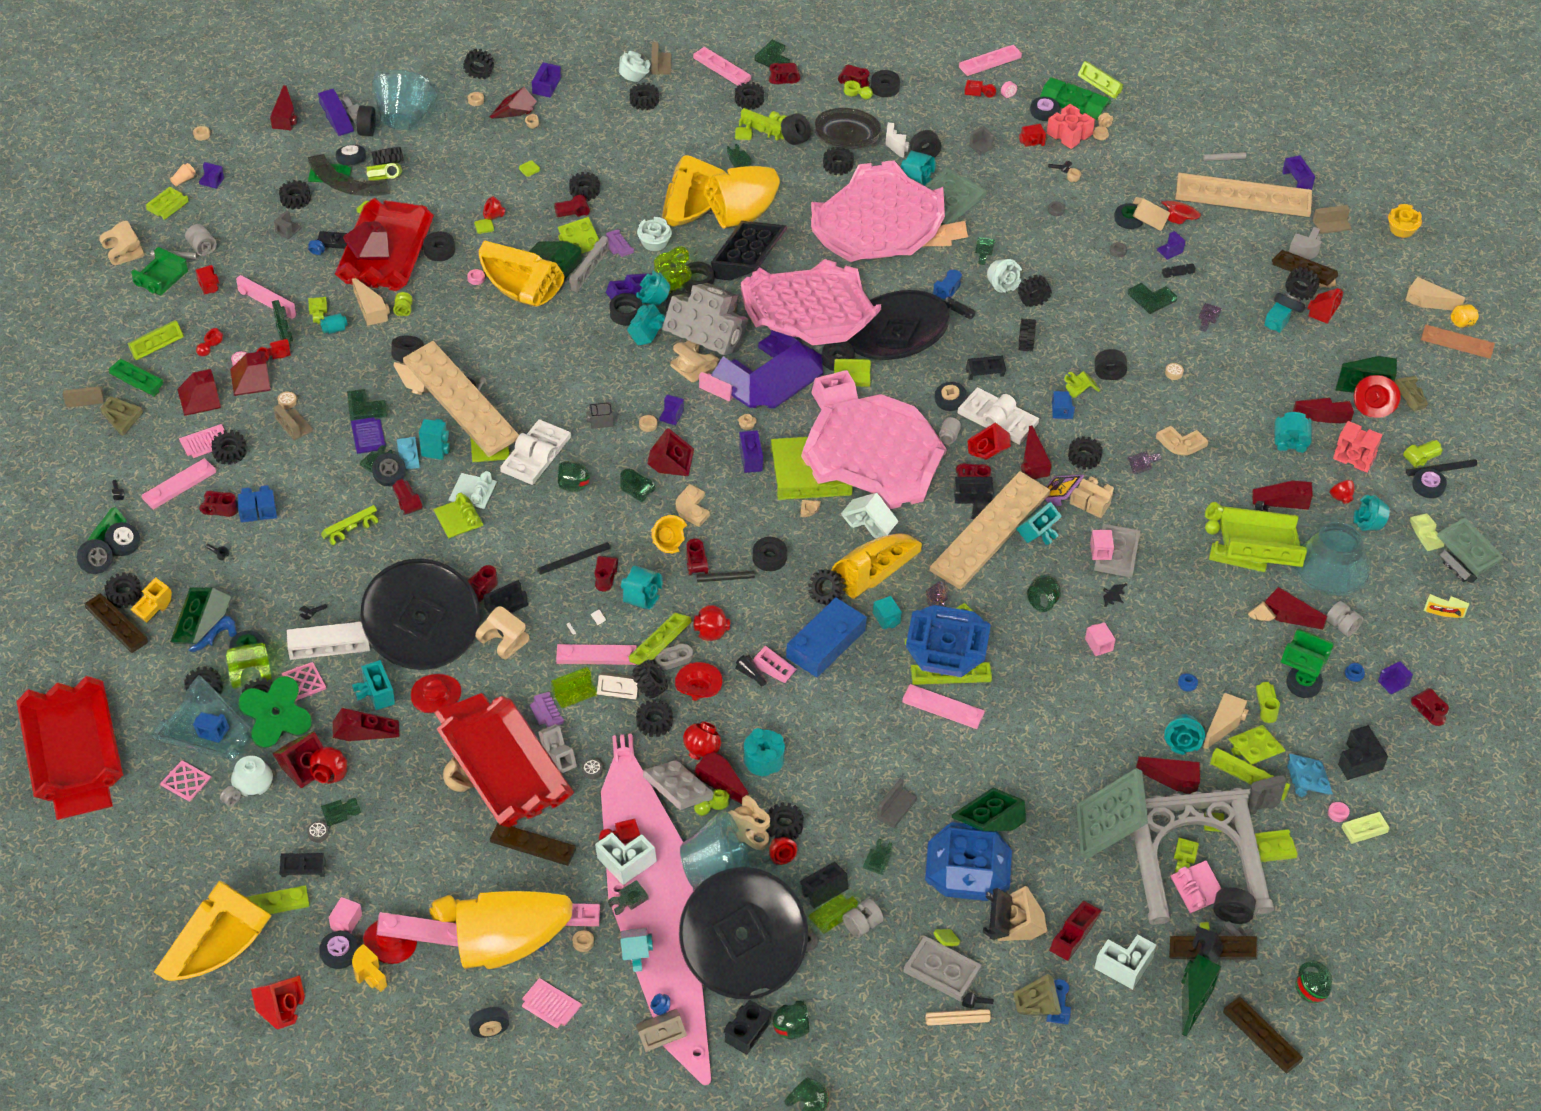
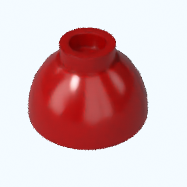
M494 196L488 198L483 209L484 219L502 218L505 208L502 207L501 202Z
M1345 480L1334 485L1329 493L1334 499L1347 504L1354 500L1352 496L1355 492V485L1352 480Z
M787 837L773 839L769 847L770 859L776 865H784L791 862L797 854L796 843Z

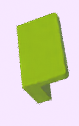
M835 359L834 373L847 370L855 382V386L870 387L871 360Z

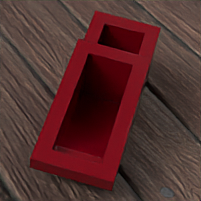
M1331 398L1295 401L1293 412L1305 414L1308 420L1310 418L1312 421L1340 424L1347 423L1348 421L1351 422L1354 414L1350 401L1332 403Z
M1083 900L1065 921L1060 932L1054 937L1049 951L1069 961L1096 923L1102 910Z

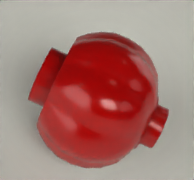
M708 605L702 608L698 615H694L693 630L700 631L698 637L701 639L715 641L722 638L724 633L730 630V619H726L721 608Z
M702 721L701 724H692L685 730L683 742L686 749L690 752L689 756L691 758L700 760V758H703L708 753H717L719 751L721 738L716 731V726Z
M324 747L312 754L309 769L316 781L331 784L339 782L345 777L348 762L339 749ZM332 774H334V777L328 782Z

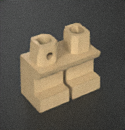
M1089 477L1087 480L1082 479L1079 487L1075 488L1071 493L1070 504L1082 510L1086 509V512L1102 518L1111 504L1114 487L1107 484L1102 488L1098 486L1097 479Z

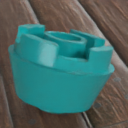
M653 270L652 275L647 274L641 281L640 286H642L640 293H636V297L642 303L659 306L667 299L670 284L662 273H657Z
M1364 495L1360 499L1362 503L1359 510L1355 509L1353 521L1362 531L1381 530L1388 521L1389 506L1376 495Z
M1180 714L1174 717L1168 724L1164 732V738L1173 752L1186 755V752L1198 751L1205 740V731L1195 717L1189 714Z

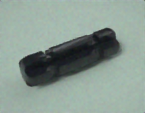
M1193 263L1186 264V266H1172L1171 269L1166 267L1162 269V275L1164 278H1169L1171 275L1175 277L1186 275V273L1193 274L1196 268Z
M950 297L944 300L947 308H951L954 312L962 316L965 315L970 320L975 316L976 311L972 308L968 309V306L958 301L954 302V299Z

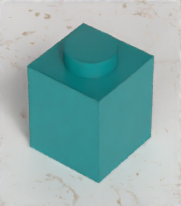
M1276 302L1267 313L1264 326L1280 333L1289 322L1292 309Z
M891 596L873 603V615L883 630L895 628L901 624L902 612Z

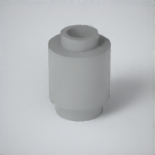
M951 417L944 420L939 432V438L942 443L950 445L956 441L961 429V423L956 418Z

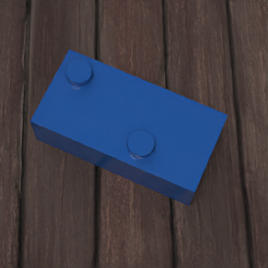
M835 597L787 643L786 658L818 678L866 631L867 617Z

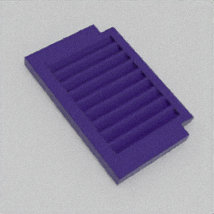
M375 417L351 421L357 454L380 451L382 447H386L380 419L375 420Z

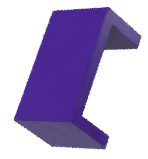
M542 62L532 80V94L551 98L561 80V66Z
M1301 155L1285 158L1283 175L1291 173L1298 182L1296 188L1312 190L1315 175Z
M758 430L739 432V449L744 473L763 471V454Z

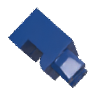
M268 485L261 486L258 492H252L251 488L241 489V494H238V511L241 523L258 521L256 506H258L260 520L277 518L273 490H270Z

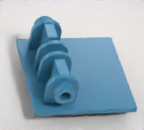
M1289 754L1290 760L1287 767L1290 771L1292 783L1295 784L1296 794L1303 797L1307 794L1308 790L1328 795L1333 794L1322 761Z

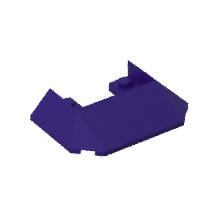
M771 330V334L758 343V348L773 357V359L753 372L736 359L730 361L723 356L711 376L732 385L731 396L749 408H757V405L776 408L811 384L815 378L823 375L822 355L795 337Z

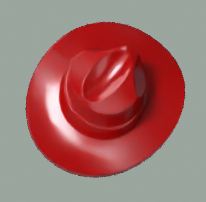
M1161 201L1164 206L1169 208L1168 212H1170V215L1167 219L1169 222L1183 224L1187 219L1195 220L1201 216L1199 211L1187 204L1176 201Z
M1368 376L1357 384L1354 391L1356 408L1360 413L1368 417L1381 418L1388 416L1397 409L1401 397L1398 386L1394 381L1384 376Z
M693 662L685 665L679 670L675 678L676 689L683 694L690 695L694 701H698L700 698L715 696L722 686L720 671L713 665L703 662Z
M444 674L424 676L416 681L411 689V701L414 707L424 713H436L442 708L457 703L461 697L459 682L455 678Z
M378 921L366 929L363 936L364 945L378 957V961L387 964L401 963L410 958L416 950L417 941L377 935Z

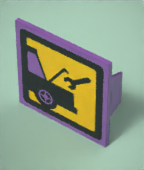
M1084 475L1054 476L1046 486L1050 489V494L1045 500L1048 503L1051 502L1054 506H1061V500L1069 497Z

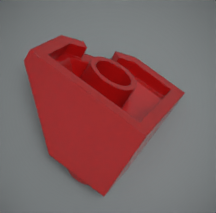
M1336 288L1318 294L1308 305L1307 309L1310 310L1308 316L1328 324L1341 304L1344 291Z
M996 422L967 440L968 453L985 460L1011 447L1010 433Z
M300 975L251 989L256 1012L273 1027L281 1029L296 1023L298 1015L294 1014L297 1005H302L305 999Z

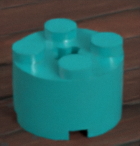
M910 151L907 159H904L901 163V169H903L907 177L923 186L933 179L930 176L931 172H935V158L924 153Z
M1288 412L1284 414V417H1277L1274 422V442L1277 449L1280 451L1296 449L1297 452H1305L1312 442L1311 419L1309 418L1308 420L1305 414L1299 412Z
M634 565L627 578H624L621 582L623 602L642 609H652L660 597L657 592L658 588L662 589V575Z
M760 728L754 729L747 736L744 742L743 761L751 773L758 776H769L782 768L785 753L783 736L774 731L762 730Z

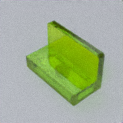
M588 667L551 680L552 693L561 708L597 696V691L591 682V671Z
M840 894L809 914V919L825 934L842 923L843 915L851 909L857 908L858 901L853 896L846 899Z

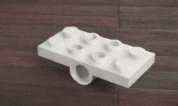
M978 387L958 408V414L986 428L996 422L1010 433V440L1019 445L1028 436L1029 426L1033 425L1035 428L1039 423L1038 417L1016 407V402L1010 395L1003 394L998 398Z
M538 420L527 434L521 433L518 436L514 451L500 467L501 472L533 485L571 438V432Z

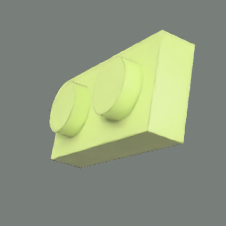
M1380 812L1344 822L1341 827L1351 844L1388 833L1390 829Z

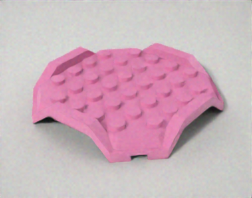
M894 160L882 162V165L872 166L871 163L859 164L850 183L825 203L811 202L812 232L826 248L849 262L860 259L892 257L894 255H912L936 235L945 217L943 187L931 190L907 177Z
M827 259L821 261L813 269L770 274L759 267L757 271L752 272L751 277H746L741 282L745 310L755 327L768 326L770 330L792 337H800L811 345L845 342L863 329L881 310V304L873 306L862 290L858 269L847 265L845 269L836 266V262Z
M879 394L823 406L811 428L801 457L806 465L812 468V474L818 484L838 480L871 493H878L887 507L894 509L901 507L902 503L910 502L915 504L924 501L932 478L942 457L946 455L947 449L930 423L915 406Z

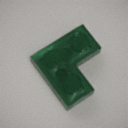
M773 39L754 57V61L769 68L773 63H790V59L781 55L785 51V45Z
M1139 283L1128 289V295L1149 314L1177 301V295L1167 286L1152 292L1143 283Z
M279 300L272 301L275 325L280 340L288 339L289 347L291 348L290 342L293 341L291 331H287L289 327L287 319H284V317H287L285 307H281Z
M365 389L347 391L350 421L375 417V419L387 417L385 400L367 402Z

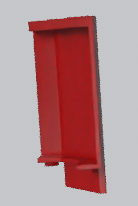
M373 198L364 204L354 228L363 222H380L387 232L389 258L388 260H358L347 245L335 275L346 284L353 285L352 279L356 278L367 287L378 288L381 286L388 287L391 291H398L407 285L434 215L422 204L414 205L386 200L382 204L376 198Z
M86 675L75 687L57 682L46 694L28 689L16 702L34 797L53 801L56 820L113 807L109 787L113 786L123 776L104 682Z
M480 693L442 708L435 713L442 724L437 728L439 734L499 825L506 827L517 825L518 819L525 816L527 819L540 815L542 814V809L549 806L553 809L574 794V791L511 699L501 696L494 699L490 704L486 696Z

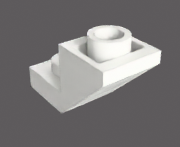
M888 122L886 146L900 157H904V153L908 152L909 142H906V135L897 134V130H894V123Z

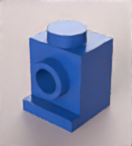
M201 712L193 723L198 737L217 743L222 740L230 728L223 714H220L218 717L215 714Z

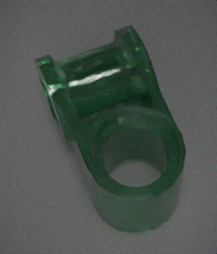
M624 469L620 473L621 490L640 502H644L646 496L656 489L650 479L645 478L633 469Z

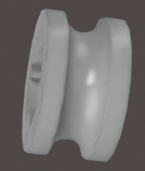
M228 786L221 793L220 800L228 807H232L240 800L241 792L233 786Z

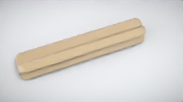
M989 1009L927 1012L925 1015L928 1026L990 1022L991 1018Z

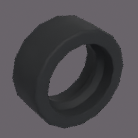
M696 261L690 262L682 268L681 284L686 290H692L693 285L703 283L713 285L714 271L709 264ZM699 273L706 275L707 278L695 281L689 279L688 276Z
M630 293L616 295L609 303L610 318L616 324L629 326L631 320L637 314V310L643 306L642 301L636 295ZM621 306H632L636 310L630 313H622L616 309Z
M1234 887L1223 888L1216 893L1213 911L1223 921H1230L1235 924L1247 923L1253 919L1256 900L1253 895L1243 889ZM1228 904L1238 905L1240 907H1234Z

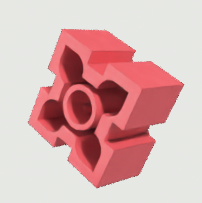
M1069 104L1061 110V114L1057 112L1049 117L1047 134L1056 140L1060 138L1062 144L1072 149L1080 144V139L1086 140L1093 135L1095 119L1086 113L1080 114L1078 108Z
M1348 421L1339 436L1338 446L1333 459L1345 464L1351 463L1354 465V468L1368 473L1376 458L1382 434L1370 429L1367 432L1361 430L1362 426Z

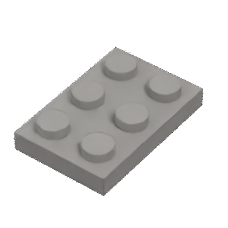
M1103 524L1102 530H1112L1114 550L1112 560H1096L1094 571L1132 578L1140 530Z
M677 760L645 769L643 772V777L679 810L713 799L714 792Z
M924 936L904 966L903 972L961 1002L979 974L982 965Z

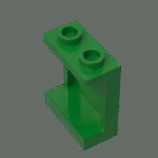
M157 247L154 250L155 259L141 272L133 269L131 274L133 283L136 286L143 287L150 293H156L161 296L185 275L188 269L186 259Z
M1297 629L1292 642L1286 645L1281 663L1318 677L1330 657L1334 643Z

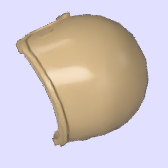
M453 757L444 768V782L453 791L465 792L473 788L474 785L457 759Z

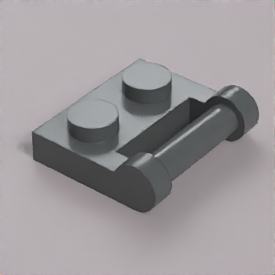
M1284 775L1252 783L1250 789L1251 796L1248 802L1250 815H1254L1259 809L1266 807L1274 808L1280 804L1287 782Z

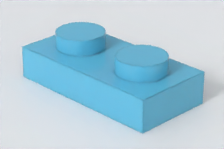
M415 437L397 439L399 457L404 461L406 469L420 468Z

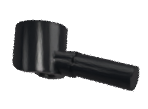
M1066 161L1063 165L1048 164V167L1060 169L1062 172L1068 173L1072 162Z
M113 480V499L123 500L124 489H118L117 480Z
M1257 501L1255 504L1257 511L1268 512L1270 510L1269 505H1265L1264 501Z
M210 544L205 546L217 554L219 560H224L222 553L229 556L228 548L225 546L215 548Z
M323 604L312 609L304 605L299 609L302 612L299 616L309 620L316 612L326 609L327 605Z
M969 992L963 998L962 1006L972 1009L975 1003L993 1004L994 999L976 997V994Z

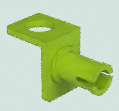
M1084 371L1078 376L1073 372H1068L1071 377L1067 374L1064 377L1065 382L1068 383L1065 387L1072 398H1076L1090 386L1098 392L1101 391L1095 380Z

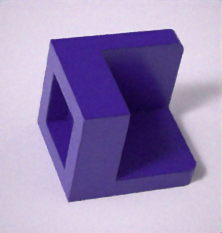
M204 162V175L199 180V184L217 189L224 180L223 167Z
M1173 231L1169 233L1168 243L1158 247L1157 251L1168 260L1183 253L1185 240L1177 232Z
M667 394L664 399V411L659 420L676 426L684 412V399Z
M1399 661L1383 669L1378 682L1389 694H1394L1409 686L1413 674Z

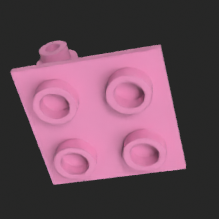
M1207 861L1189 868L1183 867L1178 870L1179 872L1170 876L1189 913L1214 904L1216 893L1221 889Z

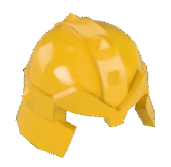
M674 515L659 518L651 529L652 543L665 553L673 554L680 552L678 547L684 541L683 529L687 524L683 519Z

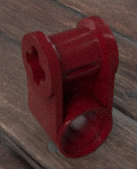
M773 63L770 65L771 75L769 76V82L771 84H794L799 82L800 73L795 63Z
M845 65L838 76V81L840 84H845L847 81H856L859 83L860 88L869 87L868 77L870 72L866 68Z
M961 463L956 466L957 477H991V468L985 464Z
M210 490L205 492L204 502L201 503L199 510L205 515L231 517L238 513V505L233 493Z
M696 538L690 539L686 543L688 575L700 572L708 574V562L703 542Z
M597 557L594 571L596 578L595 587L597 590L606 592L612 588L614 577L617 573L618 558Z
M485 565L481 567L476 574L467 580L475 591L478 602H481L484 599V595L490 593L498 585L497 571L494 566Z
M1428 688L1411 698L1412 706L1416 707L1417 711L1432 725L1442 726L1445 724V715L1449 711V706L1434 690Z

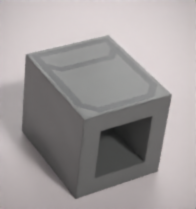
M611 402L589 404L586 419L587 423L591 422V429L613 427Z

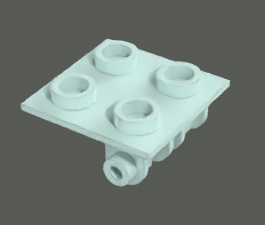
M488 471L482 473L480 477L461 473L449 501H456V495L463 493L466 497H469L474 507L485 509L497 481L492 480L491 473Z

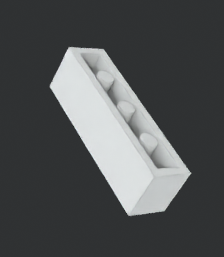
M361 622L287 630L290 660L370 651V645L362 629Z

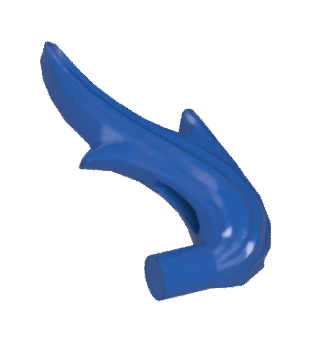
M224 615L189 651H199L209 644L213 646L214 637L223 630H228L230 637L237 634L235 621L230 616Z

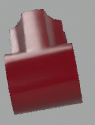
M577 195L570 201L554 203L556 217L574 214L580 217L582 215L587 216L590 213L586 197L583 195Z
M403 479L397 480L392 487L398 499L400 509L404 511L403 515L422 510L419 495L417 493L414 494L408 481Z

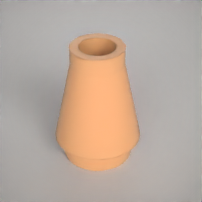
M189 163L182 164L173 177L170 178V181L177 187L194 178L196 172Z

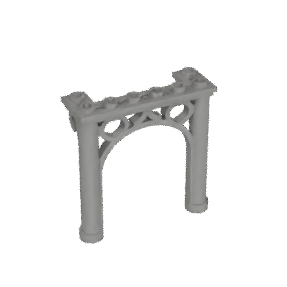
M1235 788L1224 792L1222 790H1214L1210 793L1193 792L1190 795L1172 794L1169 797L1156 795L1145 799L1147 814H1149L1147 815L1148 824L1134 831L1130 836L1131 840L1135 841L1149 909V924H1165L1170 921L1157 858L1158 845L1162 838L1170 831L1181 826L1194 824L1216 828L1233 840L1240 853L1248 892L1256 900L1254 914H1268L1274 911L1273 902L1269 898L1247 803L1250 794L1249 789ZM1208 808L1206 817H1204V813H1199L1195 809ZM1221 809V812L1228 814V818L1221 822L1212 816L1211 811ZM1184 810V813L1178 815L1174 821L1175 816L1171 811ZM1164 815L1169 819V823L1165 827L1157 825L1153 822L1152 817ZM1149 828L1158 833L1153 844Z

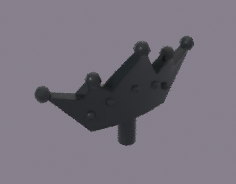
M1127 583L1113 585L1110 590L1103 589L1106 592L1103 596L1104 607H1107L1108 603L1114 605L1113 601L1124 603L1119 594H1125L1122 589L1127 586Z

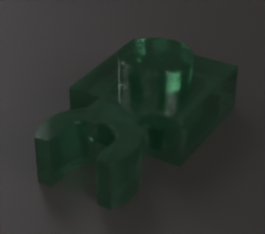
M735 144V149L727 146L729 160L735 168L751 165L750 157L745 150L739 151L740 147L738 144Z
M382 445L378 448L377 453L372 451L360 461V466L372 473L373 462L382 454L393 452L391 449L388 452H384L385 446Z
M351 798L345 804L338 800L322 805L321 811L327 826L347 821V815L356 816L360 814L359 806L352 808V806L358 805L357 799Z
M878 839L876 850L870 849L863 869L883 875L890 861L891 855H888V853L892 850V843L889 842L887 847H882V839Z
M636 880L619 890L620 897L610 898L608 904L609 907L616 904L619 905L614 909L615 914L619 915L626 906L632 910L649 900V897Z

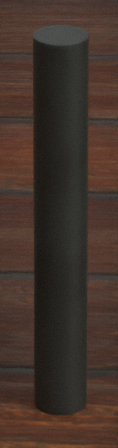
M754 571L699 574L696 575L697 582L750 579L755 578Z

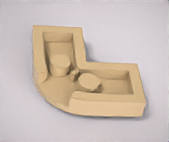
M1169 426L1156 434V438L1169 451L1177 455H1190L1208 446V440L1197 430L1182 437L1172 426Z
M689 484L676 499V510L679 516L698 527L710 516V511L697 505L705 497V492Z

